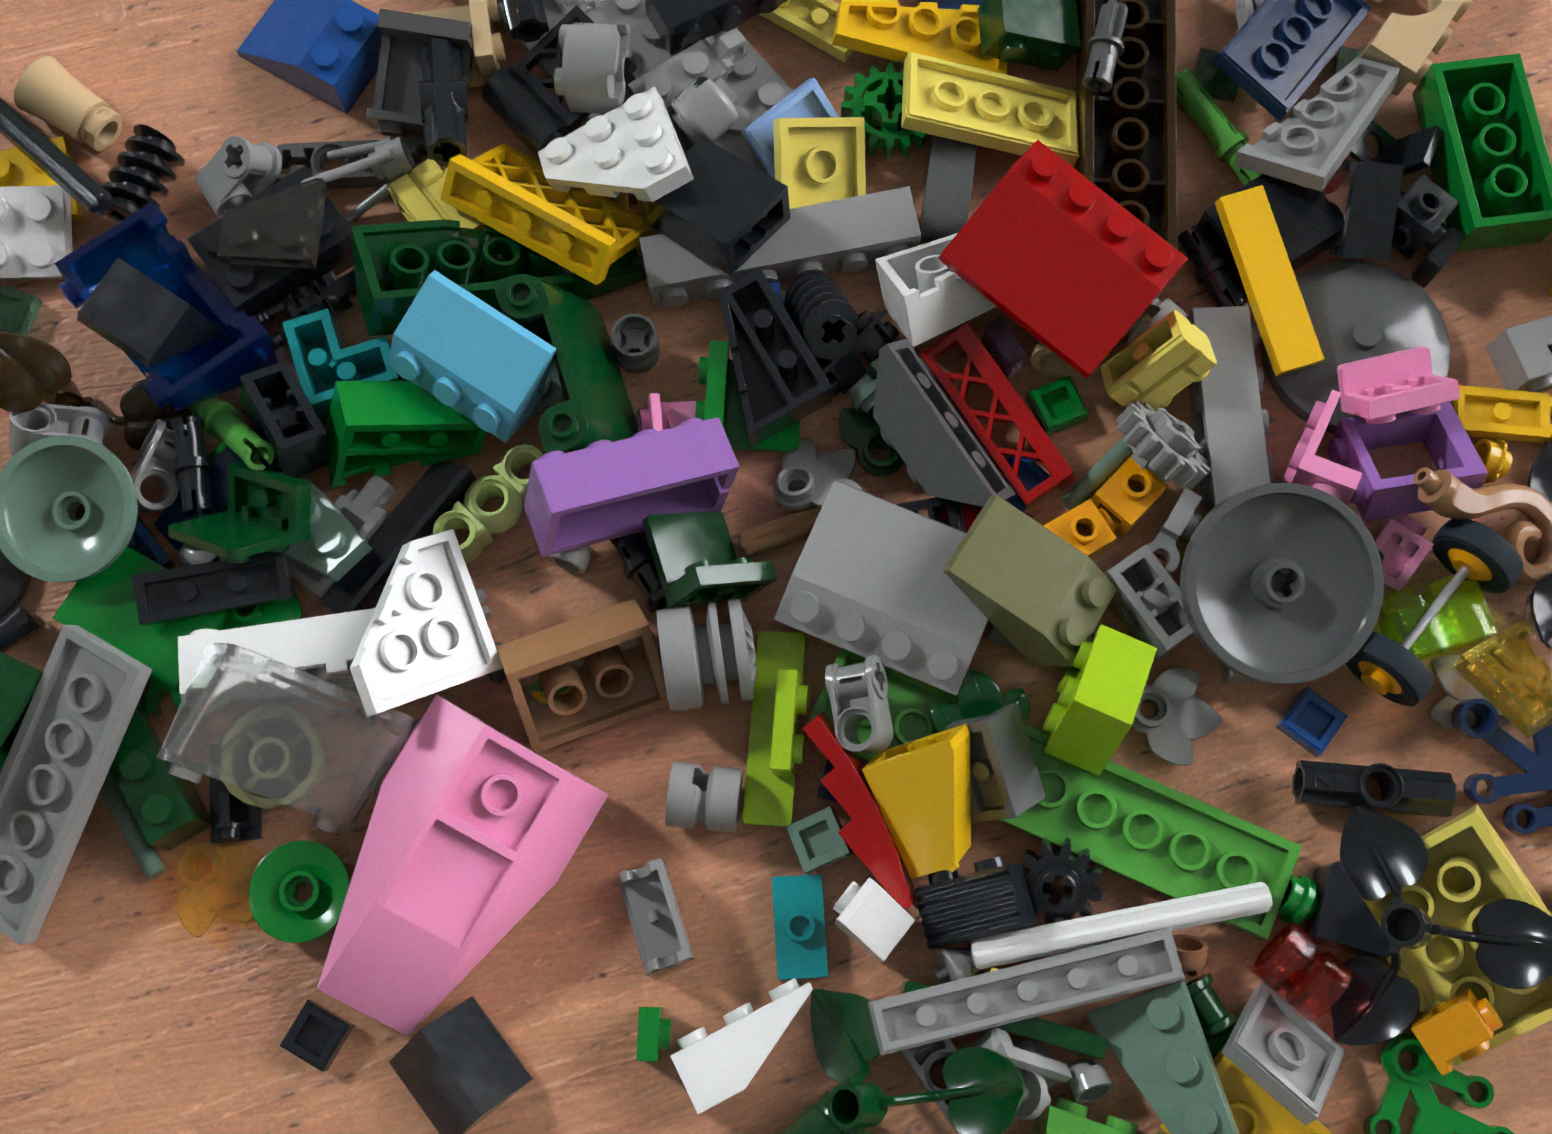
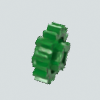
M892 62L887 63L885 72H879L875 65H871L868 78L859 73L854 75V87L846 86L844 102H841V117H864L865 143L869 145L868 155L873 156L877 149H883L886 159H891L895 149H899L904 157L909 156L910 144L912 143L921 149L924 146L925 135H930L901 128L904 68L900 73L894 72ZM886 103H890L892 119L888 118V110H886Z

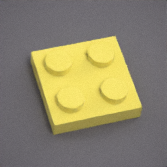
M864 117L773 119L775 179L788 187L790 209L866 195Z

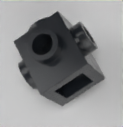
M1422 174L1406 193L1400 190L1391 246L1407 259L1422 245L1430 250L1449 229L1443 224V221L1459 202Z

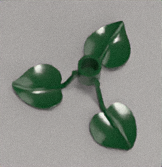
M814 989L811 991V1028L817 1057L825 1073L838 1083H843L832 1089L827 1100L829 1118L838 1128L849 1130L850 1134H873L866 1128L875 1127L880 1124L887 1113L888 1107L949 1100L948 1114L950 1121L961 1134H1003L1013 1122L1026 1094L1025 1081L1017 1067L1002 1054L984 1047L962 1048L949 1056L943 1065V1077L948 1090L886 1096L878 1085L871 1082H863L871 1073L868 1062L880 1056L868 1007V1002H871V1000L854 993L835 992L824 989Z

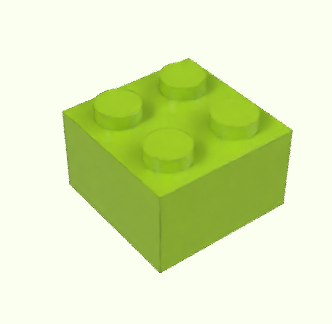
M1101 624L1091 642L1088 640L1082 642L1073 661V666H1067L1056 691L1060 694L1058 702L1053 703L1043 726V730L1050 733L1044 752L1100 776L1133 724L1157 648Z

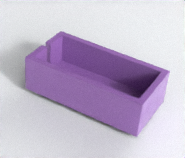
M719 417L703 421L699 418H693L670 429L661 431L646 429L636 433L631 438L615 442L599 440L591 443L585 449L568 453L553 451L544 454L538 460L532 461L524 509L541 556L545 557L645 531L642 521L650 514L721 511L729 493L728 488L732 486L738 472L739 464Z

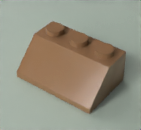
M635 598L496 646L530 746L535 753L669 705L664 674L651 629ZM539 680L549 707L536 703L529 696L526 685ZM572 685L571 690L566 694L560 695L555 693L563 686Z

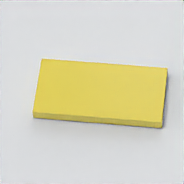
M908 52L904 61L901 128L1021 156L1038 139L1072 167L1075 165L1079 158L1076 91Z

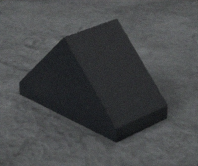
M1335 861L1324 864L1315 869L1313 880L1316 883L1319 903L1312 917L1304 920L1301 939L1356 955H1368L1376 958L1391 956L1389 951L1391 942L1383 934L1381 926L1340 862Z

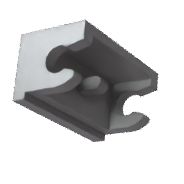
M659 858L647 862L646 866L642 868L628 869L620 872V877H617L646 975L695 959L664 860Z

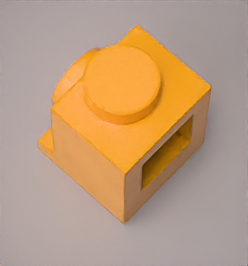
M1468 988L1418 1014L1413 1021L1411 1030L1441 1075L1444 1076L1452 1072L1454 1057L1459 1055L1463 1061H1466L1486 1051L1491 1046L1488 1040L1493 1038L1495 1030L1503 1027V1023L1486 998L1478 1001L1471 989Z

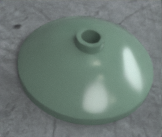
M70 435L43 438L17 452L0 473V549L7 559L24 573L50 582L69 583L85 580L111 566L129 544L136 526L138 511L135 486L121 460L101 444ZM82 504L85 508V514L82 519L78 520L75 513L77 507Z

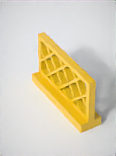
M506 143L493 148L473 160L461 154L449 160L440 200L595 285L605 280L609 266L640 244L639 238L652 236L654 228L648 225L646 219L633 214V212H627L620 205L604 196L588 195L584 188L571 187L568 192L554 191L545 179L541 162ZM505 161L513 166L502 165L501 162ZM509 180L522 181L526 183L511 182ZM547 201L563 202L564 204L549 203ZM577 204L586 205L588 207L578 206ZM586 222L602 223V225L588 224ZM616 225L625 226L627 228L617 227Z

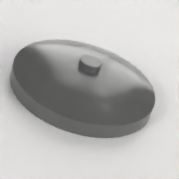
M1362 260L1327 262L1312 267L1296 277L1325 360L1312 366L1275 376L1261 337V358L1269 383L1280 400L1305 422L1308 421L1317 400L1326 403L1332 390L1339 392L1337 367L1340 364L1419 346L1430 349L1432 374L1447 377L1450 364V342L1447 328L1439 310L1430 297L1416 283L1403 274L1389 267ZM1340 398L1325 430L1332 434L1336 432L1339 419L1355 417V415L1341 411Z
M1271 483L1249 488L1230 496L1204 517L1186 547L1182 561L1180 588L1184 612L1189 625L1199 642L1212 657L1228 669L1244 677L1269 683L1291 684L1311 681L1328 675L1343 666L1358 653L1368 640L1378 620L1384 595V576L1380 554L1374 539L1362 520L1346 504L1331 494L1308 485Z

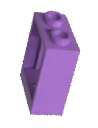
M1450 402L1440 403L1441 409L1431 413L1414 414L1410 411L1397 413L1396 420L1383 424H1368L1365 418L1359 416L1339 419L1334 439L1329 441V459L1332 462L1363 473L1350 500V503H1355L1363 521L1431 511L1429 507L1418 499L1419 486L1413 482L1415 474L1381 479L1367 451L1370 449L1423 441L1437 470L1444 469L1449 471L1470 488L1483 486L1488 471Z

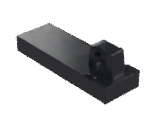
M286 551L251 555L249 561L243 563H226L218 560L132 576L139 625L142 626L294 599Z

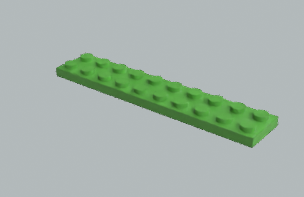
M841 648L834 663L844 667L863 663L866 658ZM884 666L893 726V739L886 749L937 733L931 719V708L942 704H958L959 694L956 696ZM826 683L807 724L823 711L834 723ZM868 718L863 719L857 728V736L861 743L866 742L872 732V726ZM1030 725L1025 726L1045 797L1016 818L996 821L1042 842L1043 839L1047 838L1053 847L1060 850L1063 841L1069 838L1072 845L1071 854L1076 856L1081 850L1088 848L1090 850L1089 863L1169 899L1263 882L1268 886L1272 896L1273 905L1268 912L1220 922L1260 940L1268 939L1302 845L1114 762L1109 761L1100 776L1045 753L1044 749L1050 734ZM855 752L859 758L868 762L877 755Z

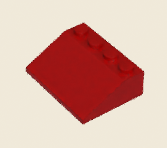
M1038 139L1008 170L938 258V260L1086 379L1162 293L1188 259Z

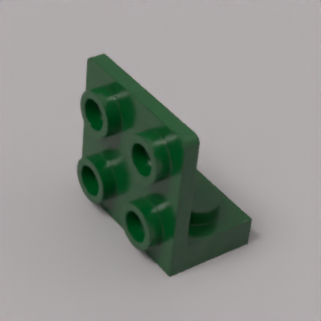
M720 511L650 514L642 521L668 608L708 605L711 602H716V604L728 603V600L740 599V602L746 601L777 580L772 561L751 563L748 557L737 559L724 515Z

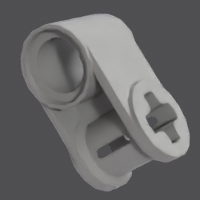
M231 136L223 142L221 148L207 165L198 171L195 182L218 219L266 190L278 178L282 169V156L279 149L273 144L261 142L254 145L246 138Z
M43 402L32 411H10V453L14 456L21 449L35 441L59 435L77 436L104 446L103 438L108 435L110 430L109 418L104 412L93 407H73ZM85 420L89 421L88 431H83Z
M160 419L156 420L147 434L140 449L139 458L130 474L137 494L138 512L151 513L165 509L175 501L180 491L179 476L173 474L172 462L177 460L174 431L166 428V422ZM144 478L153 479L160 485L162 494L157 503L148 502L141 495L140 485Z
M877 655L868 656L863 663L841 667L838 663L827 665L825 683L831 701L837 741L843 748L852 752L864 754L883 752L893 739V726L887 696V676L880 657ZM868 718L872 726V732L869 739L861 743L857 736V728L863 719Z

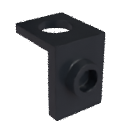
M1372 120L1349 155L1357 162L1404 165L1402 176L1430 166L1443 130L1435 125L1395 139ZM1367 134L1373 135L1378 142L1379 152L1376 158L1370 157L1365 151L1364 138Z

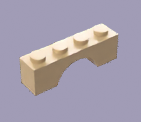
M1427 0L1428 11L1421 15L1410 16L1392 12L1372 37L1360 58L1401 68L1398 84L1391 92L1397 96L1409 82L1414 85L1420 82L1431 64H1433L1427 58L1431 51L1437 54L1454 31L1447 27L1451 20L1457 23L1470 7L1473 0Z

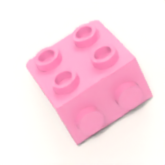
M1332 390L1326 403L1316 401L1281 483H1297L1320 489L1348 506L1363 473L1315 455L1341 395L1340 392Z

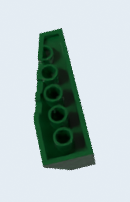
M441 219L351 226L357 295L369 336L394 334L427 277L434 270L502 314L504 313L498 303L492 282L513 275L527 274L535 276L586 300L644 281L646 275L635 248L609 266L605 280L595 285L488 225H485V230L460 228V221Z

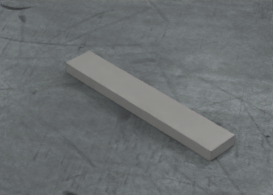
M1169 927L868 1002V1007L880 1055H885L1184 980L1185 976Z

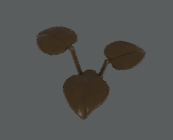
M0 331V408L4 410L28 412L36 409L42 402L73 407L88 406L97 408L108 416L112 424L117 426L125 425L124 438L126 443L132 449L140 451L147 434L156 420L160 419L166 422V428L172 431L171 421L173 419L182 417L183 424L188 425L187 416H194L189 410L192 396L194 395L200 402L203 401V398L188 391L176 382L167 379L149 378L134 383L125 391L120 400V410L123 416H117L95 403L92 397H82L77 385L71 380V368L66 357L57 348L27 335ZM82 504L76 509V518L85 512Z

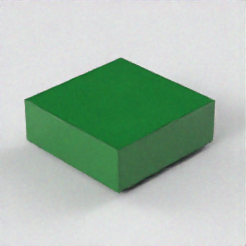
M1070 375L1027 392L1026 400L1047 436L1083 423L1089 417L1088 411Z

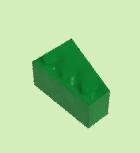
M335 381L325 428L329 458L327 468L331 486L333 488L347 485L345 477L374 470L376 476L379 477L392 474L391 466L420 460L421 467L480 454L487 432L452 407L442 404L435 396L412 381Z

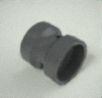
M632 313L619 318L611 331L612 344L618 364L627 372L635 374L651 370L659 361L661 353L656 326L650 318L643 314Z

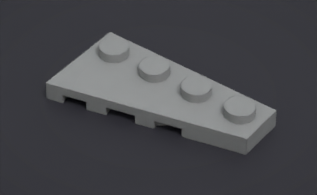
M1360 57L1355 58L1320 86V93L1309 100L1304 98L1292 108V115L1281 124L1273 122L1263 130L1262 138L1253 146L1247 143L1236 152L1235 166L1322 192L1398 84L1401 68Z

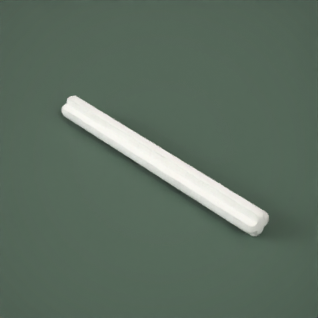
M1257 882L980 937L971 941L970 949L976 968L985 969L1080 950L1169 927L1171 931L1265 913L1270 910L1273 902L1268 886L1263 882Z

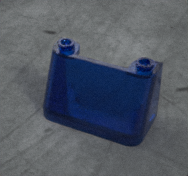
M151 202L54 264L65 280L58 287L75 309H78L86 302L116 259L120 258L189 303L220 327L219 336L151 368L146 367L124 352L148 380L143 387L160 409L169 405L174 411H178L240 388L239 376L279 362L267 331L253 315L248 318L243 310L238 312L193 261L186 245L181 240L178 241L173 235H170L166 224L169 223L166 216Z

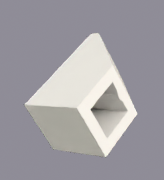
M870 877L862 887L853 881L833 907L840 914L834 925L880 963L887 958L915 921Z

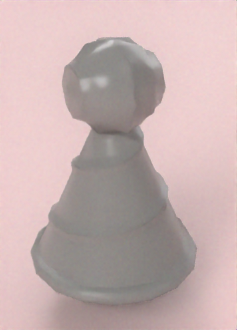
M936 948L935 960L938 971L934 972L933 976L937 982L943 980L947 983L972 977L980 970L976 968L973 962L970 948Z

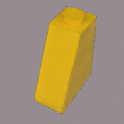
M967 724L886 749L878 753L862 769L911 879L945 870L951 873L959 868L958 862L971 847L970 731Z

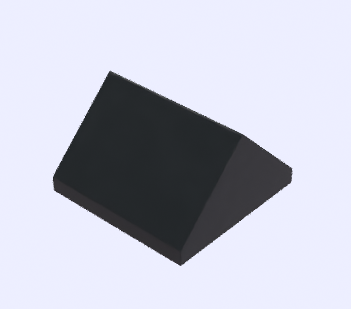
M120 258L116 259L80 308L77 315L79 322L148 368L220 335V327L189 303Z
M474 996L420 1029L389 1061L439 1134H466L533 1080L530 1073Z

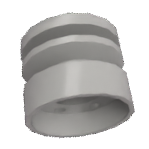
M740 599L728 600L731 622L721 624L718 622L716 602L708 603L706 626L696 627L689 606L657 610L662 667L671 713L703 708L705 685L715 684L722 706L730 705L727 682L739 681L742 703L754 701L753 691L756 674L758 673L752 627L741 608Z

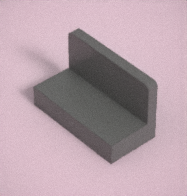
M1017 703L1006 705L989 716L956 720L946 726L947 730L967 724L970 731L971 814L974 822L1016 818L1044 799L1045 792Z

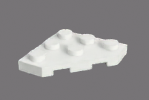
M655 86L643 93L631 96L622 105L604 115L590 119L586 125L565 137L554 139L545 148L538 151L545 179L554 191L568 192L571 187L584 188L588 195L617 198L619 193L623 192L634 194L638 200L653 202L694 179L665 103Z
M453 529L412 540L401 547L350 666V671L367 717L503 669Z

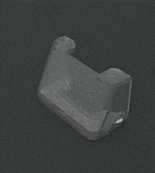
M208 642L157 758L172 763L168 772L171 775L199 784L202 775L223 781L313 815L315 817L311 826L340 836L343 827L352 830L355 828L411 736L417 720L393 708L367 717L359 694L250 649L230 643Z

